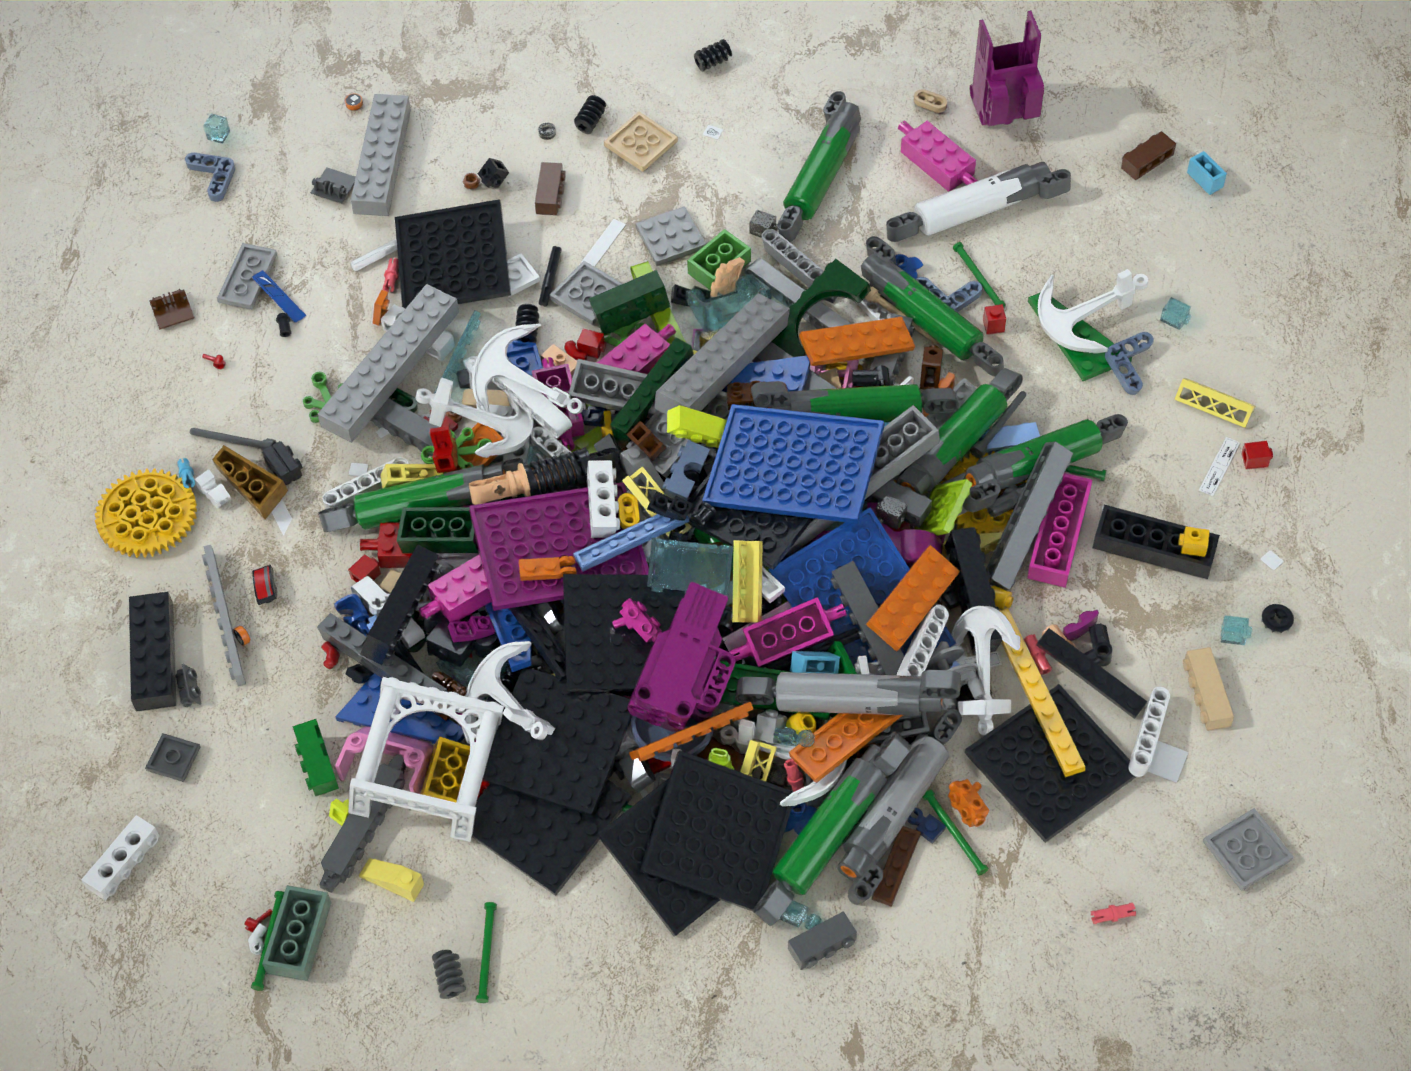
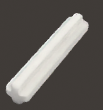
M394 239L351 262L352 269L358 271L396 251L397 240Z

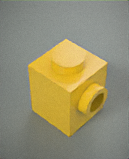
M1186 526L1184 534L1180 533L1178 545L1182 546L1181 553L1205 557L1210 530Z

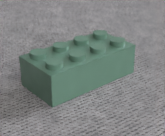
M286 886L262 963L267 974L308 981L331 906L328 892Z

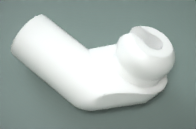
M260 923L248 939L250 951L255 955L262 953L264 946L262 937L268 930L267 927Z

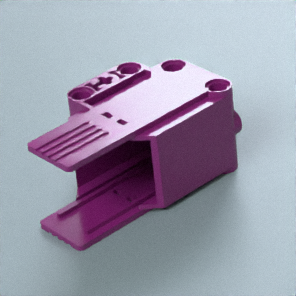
M1032 10L1027 11L1023 42L993 47L984 20H979L973 84L970 85L969 90L982 126L1008 125L1015 119L1023 118L1027 120L1041 116L1044 83L1037 67L1041 32L1033 17Z
M695 582L689 584L669 630L658 634L649 652L628 703V711L631 715L671 732L684 730L689 718L701 722L711 716L722 698L735 665L733 654L719 648L722 637L717 626L727 604V596ZM724 659L728 661L729 667H726V665L720 663V660ZM698 709L706 711L708 714H701Z

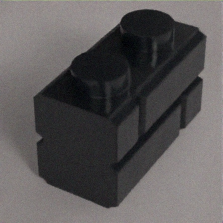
M282 441L273 444L272 447L262 450L264 461L273 474L284 481L285 485L302 477V464L298 458L294 460L292 457L294 454L289 445L285 447Z

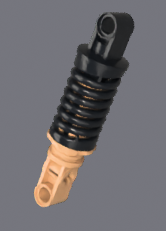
M584 447L580 450H575L573 453L567 452L566 455H555L552 458L539 459L537 462L531 461L529 464L519 463L516 471H506L504 475L470 482L469 489L472 504H484L509 496L515 498L521 494H524L525 497L540 495V491L542 494H546L547 489L552 493L554 492V487L557 491H560L562 487L567 489L569 485L570 487H575L576 481L578 485H583V481L588 483V461H612V468H616V471L621 469L618 449L607 448L589 454L587 448Z

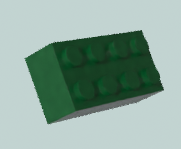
M657 270L589 298L597 324L604 335L613 333L615 330L629 326L636 321L646 319L650 315L671 307L665 286Z
M469 507L402 509L396 540L402 553H413L417 544L434 553H479Z

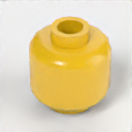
M798 712L790 716L786 721V731L794 740L804 739L816 731V721L809 712Z

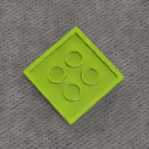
M968 479L936 485L929 496V499L932 500L931 512L921 527L915 526L914 529L929 531L935 535L949 534L955 526L954 522L962 511V505L969 496L973 483Z

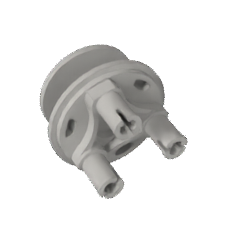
M941 641L938 647L934 649L925 671L938 669L956 671L961 675L960 687L968 684L975 700L985 696L986 694L976 674L978 667L975 663H966L953 668L949 667V664L964 654L963 647H949L947 642ZM956 698L943 699L942 709H955L959 711Z

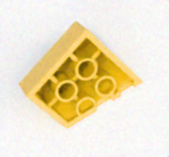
M439 737L434 744L420 794L456 803L470 755V746Z

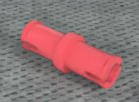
M392 258L389 259L388 268L384 273L383 290L389 292V289L390 292L394 291L395 282L399 277L397 258H394V260Z
M1036 635L1026 636L1024 642L1036 663L1039 673L1041 675L1049 673L1052 667L1045 656L1046 652L1036 645L1038 642Z
M793 759L786 760L784 767L788 775L787 781L791 785L793 792L805 787L803 783L804 777Z
M1133 902L1119 906L1109 905L1108 908L1091 911V916L1094 915L1091 919L1093 924L1110 920L1116 922L1120 918L1136 916V911H1133L1135 906Z

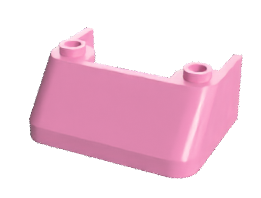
M363 727L347 737L335 765L340 781L345 780L355 754L364 750L371 727ZM390 732L383 753L396 756V754L401 755L404 758L405 765L415 769L409 789L410 792L420 794L434 747L428 742Z

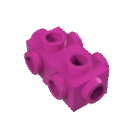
M629 598L622 604L623 609L620 613L623 617L612 621L614 628L626 625L630 630L634 628L646 642H655L658 634L662 633V630L659 628L661 624L653 616L651 618L646 613L647 608L640 601L636 602Z

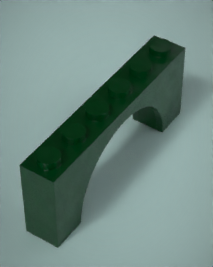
M835 258L833 262L827 264L825 271L813 280L812 285L802 292L797 302L790 305L787 326L771 342L792 357L807 356L799 342L798 336L799 325L804 314L817 302L831 297H844L860 303L871 291L869 283Z
M677 337L673 340L611 422L610 426L614 438L622 449L627 450L626 446L631 441L627 434L640 421L643 424L645 423L648 412L655 401L656 391L694 355L692 346Z

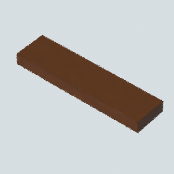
M906 826L902 827L884 866L882 881L874 891L872 900L892 907L921 836L920 831Z

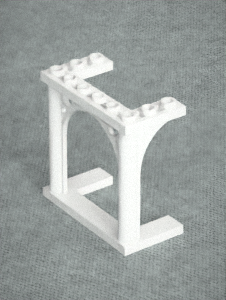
M383 677L380 699L356 777L351 779L348 813L369 818L372 800L452 819L450 837L471 842L476 814L475 805L493 739L498 726L501 724L504 706L497 702L482 701L476 697L461 696L455 692L440 691L435 687L428 688L419 686L414 682L407 683L393 677ZM402 699L410 701L412 707L409 709L402 707ZM435 711L456 720L467 733L470 742V755L456 803L374 783L389 733L402 718L416 712ZM469 715L479 718L472 724L465 722V718ZM471 729H476L477 734L472 733Z

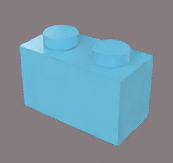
M1203 151L1190 158L1187 173L1209 195L1224 187L1227 173L1206 152Z
M792 651L790 671L796 673L838 674L840 657L830 652Z

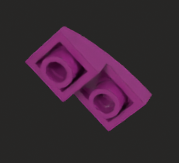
M1098 609L1085 611L1079 615L1077 623L1066 625L1062 633L1067 640L1073 641L1087 633L1089 627L1097 623Z
M471 616L469 621H450L448 625L453 642L476 640L495 633L490 616Z

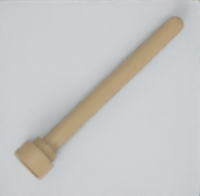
M873 286L864 298L870 303H878L893 314L906 316L891 303L880 296L881 294L878 293L879 290ZM912 321V326H915L916 331L933 343L938 344L935 339Z

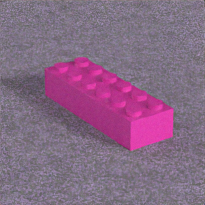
M1063 474V480L1055 491V498L1050 502L1047 515L1041 521L1027 579L1066 588L1091 491L1092 479Z

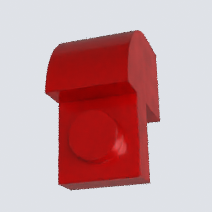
M450 427L431 428L429 433L434 446L432 458L437 473L455 471L458 464L456 440L452 437Z

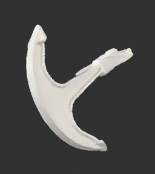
M1127 269L1117 274V284L1113 291L1070 309L1061 310L1051 304L1054 275H1051L1039 295V321L1045 333L1053 341L1065 348L1094 354L1107 352V347L1095 341L1075 336L1072 332L1073 326L1116 299L1121 310L1131 306L1136 289H1145L1148 286V278L1144 274H1137L1132 280V273Z
M541 323L519 325L505 329L492 337L482 348L475 361L472 373L473 393L480 410L489 412L487 385L494 377L504 376L546 394L549 401L562 408L567 407L573 414L582 412L584 406L581 400L577 398L571 399L570 394L557 387H547L508 360L507 348L509 344L541 327ZM574 403H578L577 409H573Z
M441 378L435 394L424 388L417 390L415 399L422 404L429 403L432 407L430 424L441 427L446 412L451 411L493 428L504 436V439L501 441L489 442L477 449L475 453L478 456L488 458L493 455L513 452L521 448L530 438L533 429V418L508 395L509 404L516 413L511 417L496 415L454 402L451 399L453 381Z
M975 606L965 611L957 620L951 633L956 641V644L951 647L962 644L964 642L963 638L968 631H971L974 636L978 667L977 675L986 695L977 700L958 701V709L961 715H978L980 718L978 731L981 735H986L994 729L993 722L990 720L994 714L1011 713V699H992L990 695V639L993 631L996 629L1002 636V640L1015 650L1020 648V637L1015 634L1008 619L999 610L990 606Z
M531 642L504 644L493 650L479 664L468 684L465 697H476L482 700L486 696H491L505 707L502 714L510 721L521 725L527 732L531 733L533 738L543 740L547 734L552 735L555 728L549 722L537 717L532 711L524 709L502 684L500 679L503 664L509 658L527 651L531 646ZM469 715L465 718V722L468 724L475 723L477 717ZM462 727L466 741L468 744H470L467 733ZM471 729L472 733L477 734L476 729Z
M830 716L829 720H824V724L830 721L832 717ZM741 719L739 732L734 727H724L721 730V740L726 744L735 742L737 747H739L740 753L746 754L749 742L755 736V722ZM754 739L776 746L775 756L785 760L792 759L789 756V752L795 748L794 746L776 742L772 744ZM760 746L759 750L770 754V749ZM847 760L819 782L815 783L813 781L810 785L791 793L780 802V805L796 806L826 794L843 775L847 766Z

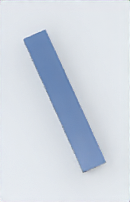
M657 514L573 553V556L581 570L585 571L688 523L689 517L687 516L685 521Z

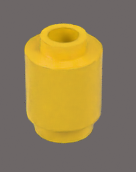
M994 585L990 586L995 591V606L1001 610L1010 608L1014 597H1011L1012 592Z

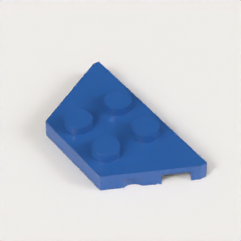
M514 340L509 344L507 357L513 365L532 376L533 370L543 369L536 343Z

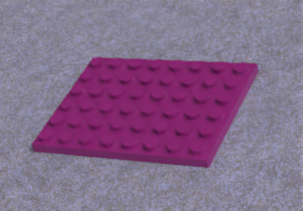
M624 482L614 483V485H617L615 501H618L620 495L627 493ZM588 488L469 506L494 611L563 599V577L561 579L521 581L519 559L573 557V553L605 539L591 538ZM620 526V529H619V530H616V533H618V532H620V531H622V530H625V529H623V528ZM642 544L585 571L581 570L577 562L572 566L560 567V569L563 567H575L577 570L576 574L650 575Z

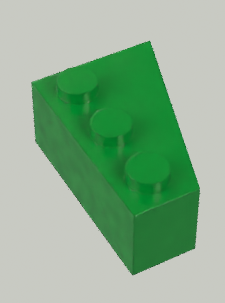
M317 719L292 726L298 742L294 744L297 755H302L303 761H300L303 773L307 772L309 778L305 779L308 790L313 789L316 797L339 789Z

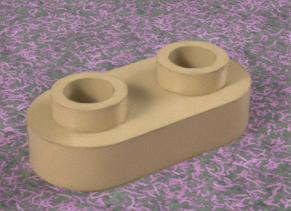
M925 89L917 90L914 93V103L919 107L937 113L943 112L947 108V99L942 95Z

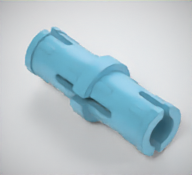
M183 458L184 463H182V460L179 459L177 462L178 474L180 478L182 477L183 486L189 488L188 484L190 483L192 488L195 485V480L188 459Z

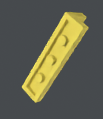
M1187 378L1182 379L1174 399L1246 428L1249 418L1256 407ZM1184 387L1192 391L1193 398L1186 400L1180 397ZM1204 395L1208 396L1211 405L1201 406L1198 398ZM1223 402L1227 404L1229 412L1224 414L1218 413L1215 405ZM1239 409L1247 412L1244 421L1236 420L1233 412Z
M642 466L634 474L627 476L622 481L652 517L657 514L647 510L650 503L648 498L649 489L657 490L662 494L664 492ZM641 473L647 478L646 487L638 486L634 481ZM686 523V527L679 533L685 534L692 526ZM668 531V532L665 533L668 537H669L670 531Z
M734 540L732 622L762 621L763 541Z
M754 739L750 740L740 772L752 776L753 769L760 766L764 773L763 778L760 780L767 782L777 747ZM760 746L771 750L769 758L762 762L758 756Z

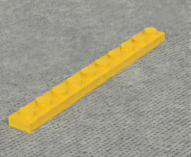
M1009 609L1000 610L1010 622L1015 634L1020 637V648L1015 650L1003 640L1001 644L1065 777L1085 771V765Z

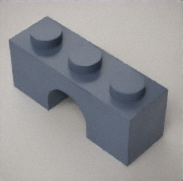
M690 440L687 441L686 446L682 445L677 455L680 459L678 462L674 461L670 472L673 474L671 478H666L662 488L665 489L664 495L672 499L678 496L687 501L695 482L688 479L684 472L693 470L700 473L710 449Z

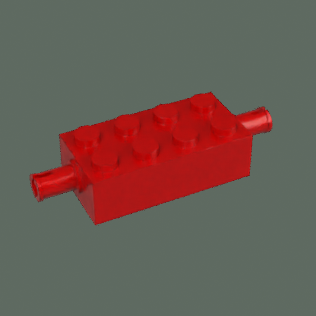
M380 523L379 537L377 539H360V551H378L377 557L380 568H405L412 553H402L396 541L400 523Z

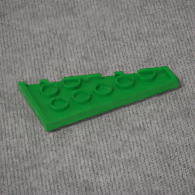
M1040 293L1028 297V303L1037 316ZM1052 297L1051 304L1055 308L1061 310L1068 309ZM1084 320L1077 322L1072 328L1073 334L1079 338L1095 341L1107 348L1114 344ZM1057 343L1082 381L1112 370L1105 359V352L1096 354L1079 352L1065 348ZM1120 350L1115 354L1111 353V355L1117 356L1120 353Z

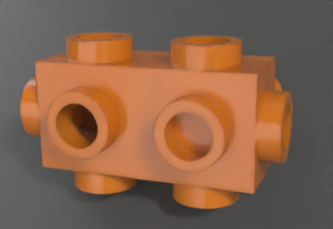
M968 779L954 781L949 785L950 792L948 794L952 807L959 811L964 824L969 827L982 825L990 810L977 793L982 788L981 784L975 782L972 785Z

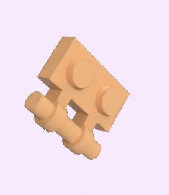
M742 258L730 260L727 264H720L715 273V281L711 285L710 295L712 297H717L718 292L725 295L735 291L745 263Z

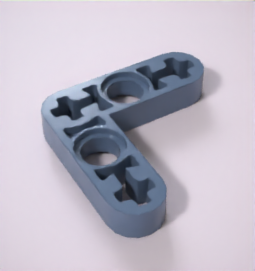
M189 153L186 155L185 162L188 169L214 173L207 192L211 201H221L235 172L233 160L228 157L201 153ZM208 162H214L212 166H206ZM221 177L226 178V179H225L224 181H222V182H218V181H217V180H218L219 178H221Z
M919 277L916 279L956 312L977 300L982 294V285L977 281H970L949 296H946L928 278ZM963 297L965 300L963 302H958L955 300V298Z
M1141 332L1115 343L1105 352L1106 361L1124 390L1130 395H1136L1141 390L1143 383L1128 358L1151 347L1154 339L1148 332ZM1141 340H1146V341H1147V343H1146V342H1142V343H1140V344L1138 345V343H1139ZM1125 344H1130L1133 347V351L1126 350ZM1120 350V353L1117 356L1111 355V353L1115 354ZM1120 366L1126 367L1127 370H1128V373H1126V374L1122 373V372L1120 371L1119 367H1120Z

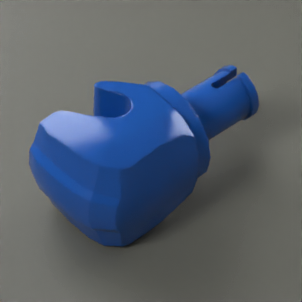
M349 594L336 601L334 607L340 615H352L343 617V621L367 636L369 633L367 622L370 616L360 597L356 594Z

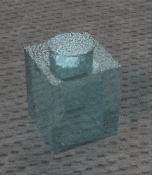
M211 113L203 125L207 140L223 144L230 133L227 117Z
M1171 297L1162 310L1160 321L1180 330L1184 324L1187 325L1190 321L1191 315L1189 313L1191 306Z
M1225 615L1221 625V643L1245 645L1247 638H1251L1252 626H1249V618Z

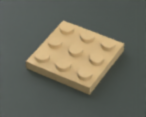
M637 112L604 141V146L644 172L678 142V137L641 112Z

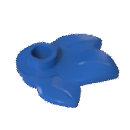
M903 254L896 255V265L914 279H917L918 274L916 270L923 266L921 260L917 257L908 258Z
M805 802L792 806L785 832L794 829L799 835L817 809L807 806ZM795 808H800L801 811H800V812H795L794 809H795Z

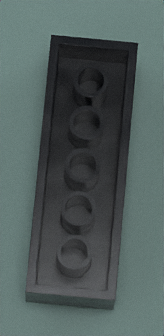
M1104 504L1092 548L1208 579L1220 535L1209 532L1208 548L1205 557L1182 554V546L1178 545L1180 533L1184 534L1186 526Z
M975 527L952 530L944 545L947 556L950 554L949 562L960 571L953 581L962 614L975 606H990L999 610L995 606V591L990 587V572L985 568L986 558L984 552H981L980 535L976 534ZM996 629L991 635L990 652H995L1002 642V636ZM968 631L967 635L972 654L976 655L974 636L971 631Z
M417 544L371 627L360 655L380 665L383 664L385 659H390L396 644L399 643L404 629L407 628L411 620L412 614L415 613L420 599L423 598L428 584L433 580L439 566L436 563L438 554Z
M169 591L130 596L131 702L136 711L176 706L173 601Z

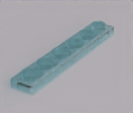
M474 310L441 378L453 381L454 378L451 375L452 373L456 374L460 367L458 360L459 358L463 359L467 352L465 346L466 344L470 345L474 337L471 333L473 330L477 331L481 323L478 320L481 313Z

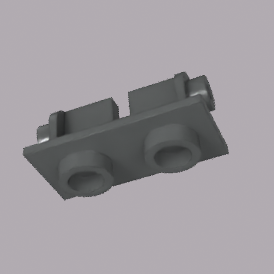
M182 664V669L177 670L175 675L178 688L182 689L179 691L180 702L184 707L191 706L192 702L201 705V691L197 684V673L193 668Z

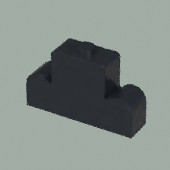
M441 611L431 615L426 620L423 617V629L429 633L427 637V652L437 656L440 660L450 662L458 667L464 664L474 650L479 657L485 658L501 645L496 632L476 640L453 642L448 629L450 622ZM471 615L466 616L460 621H469Z

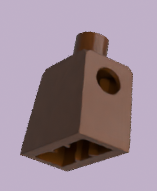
M937 345L924 347L920 389L938 388L943 349ZM928 369H933L934 375H928Z

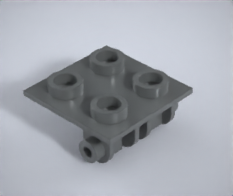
M326 167L320 178H313L312 185H314V188L310 193L343 203L355 183L356 176Z

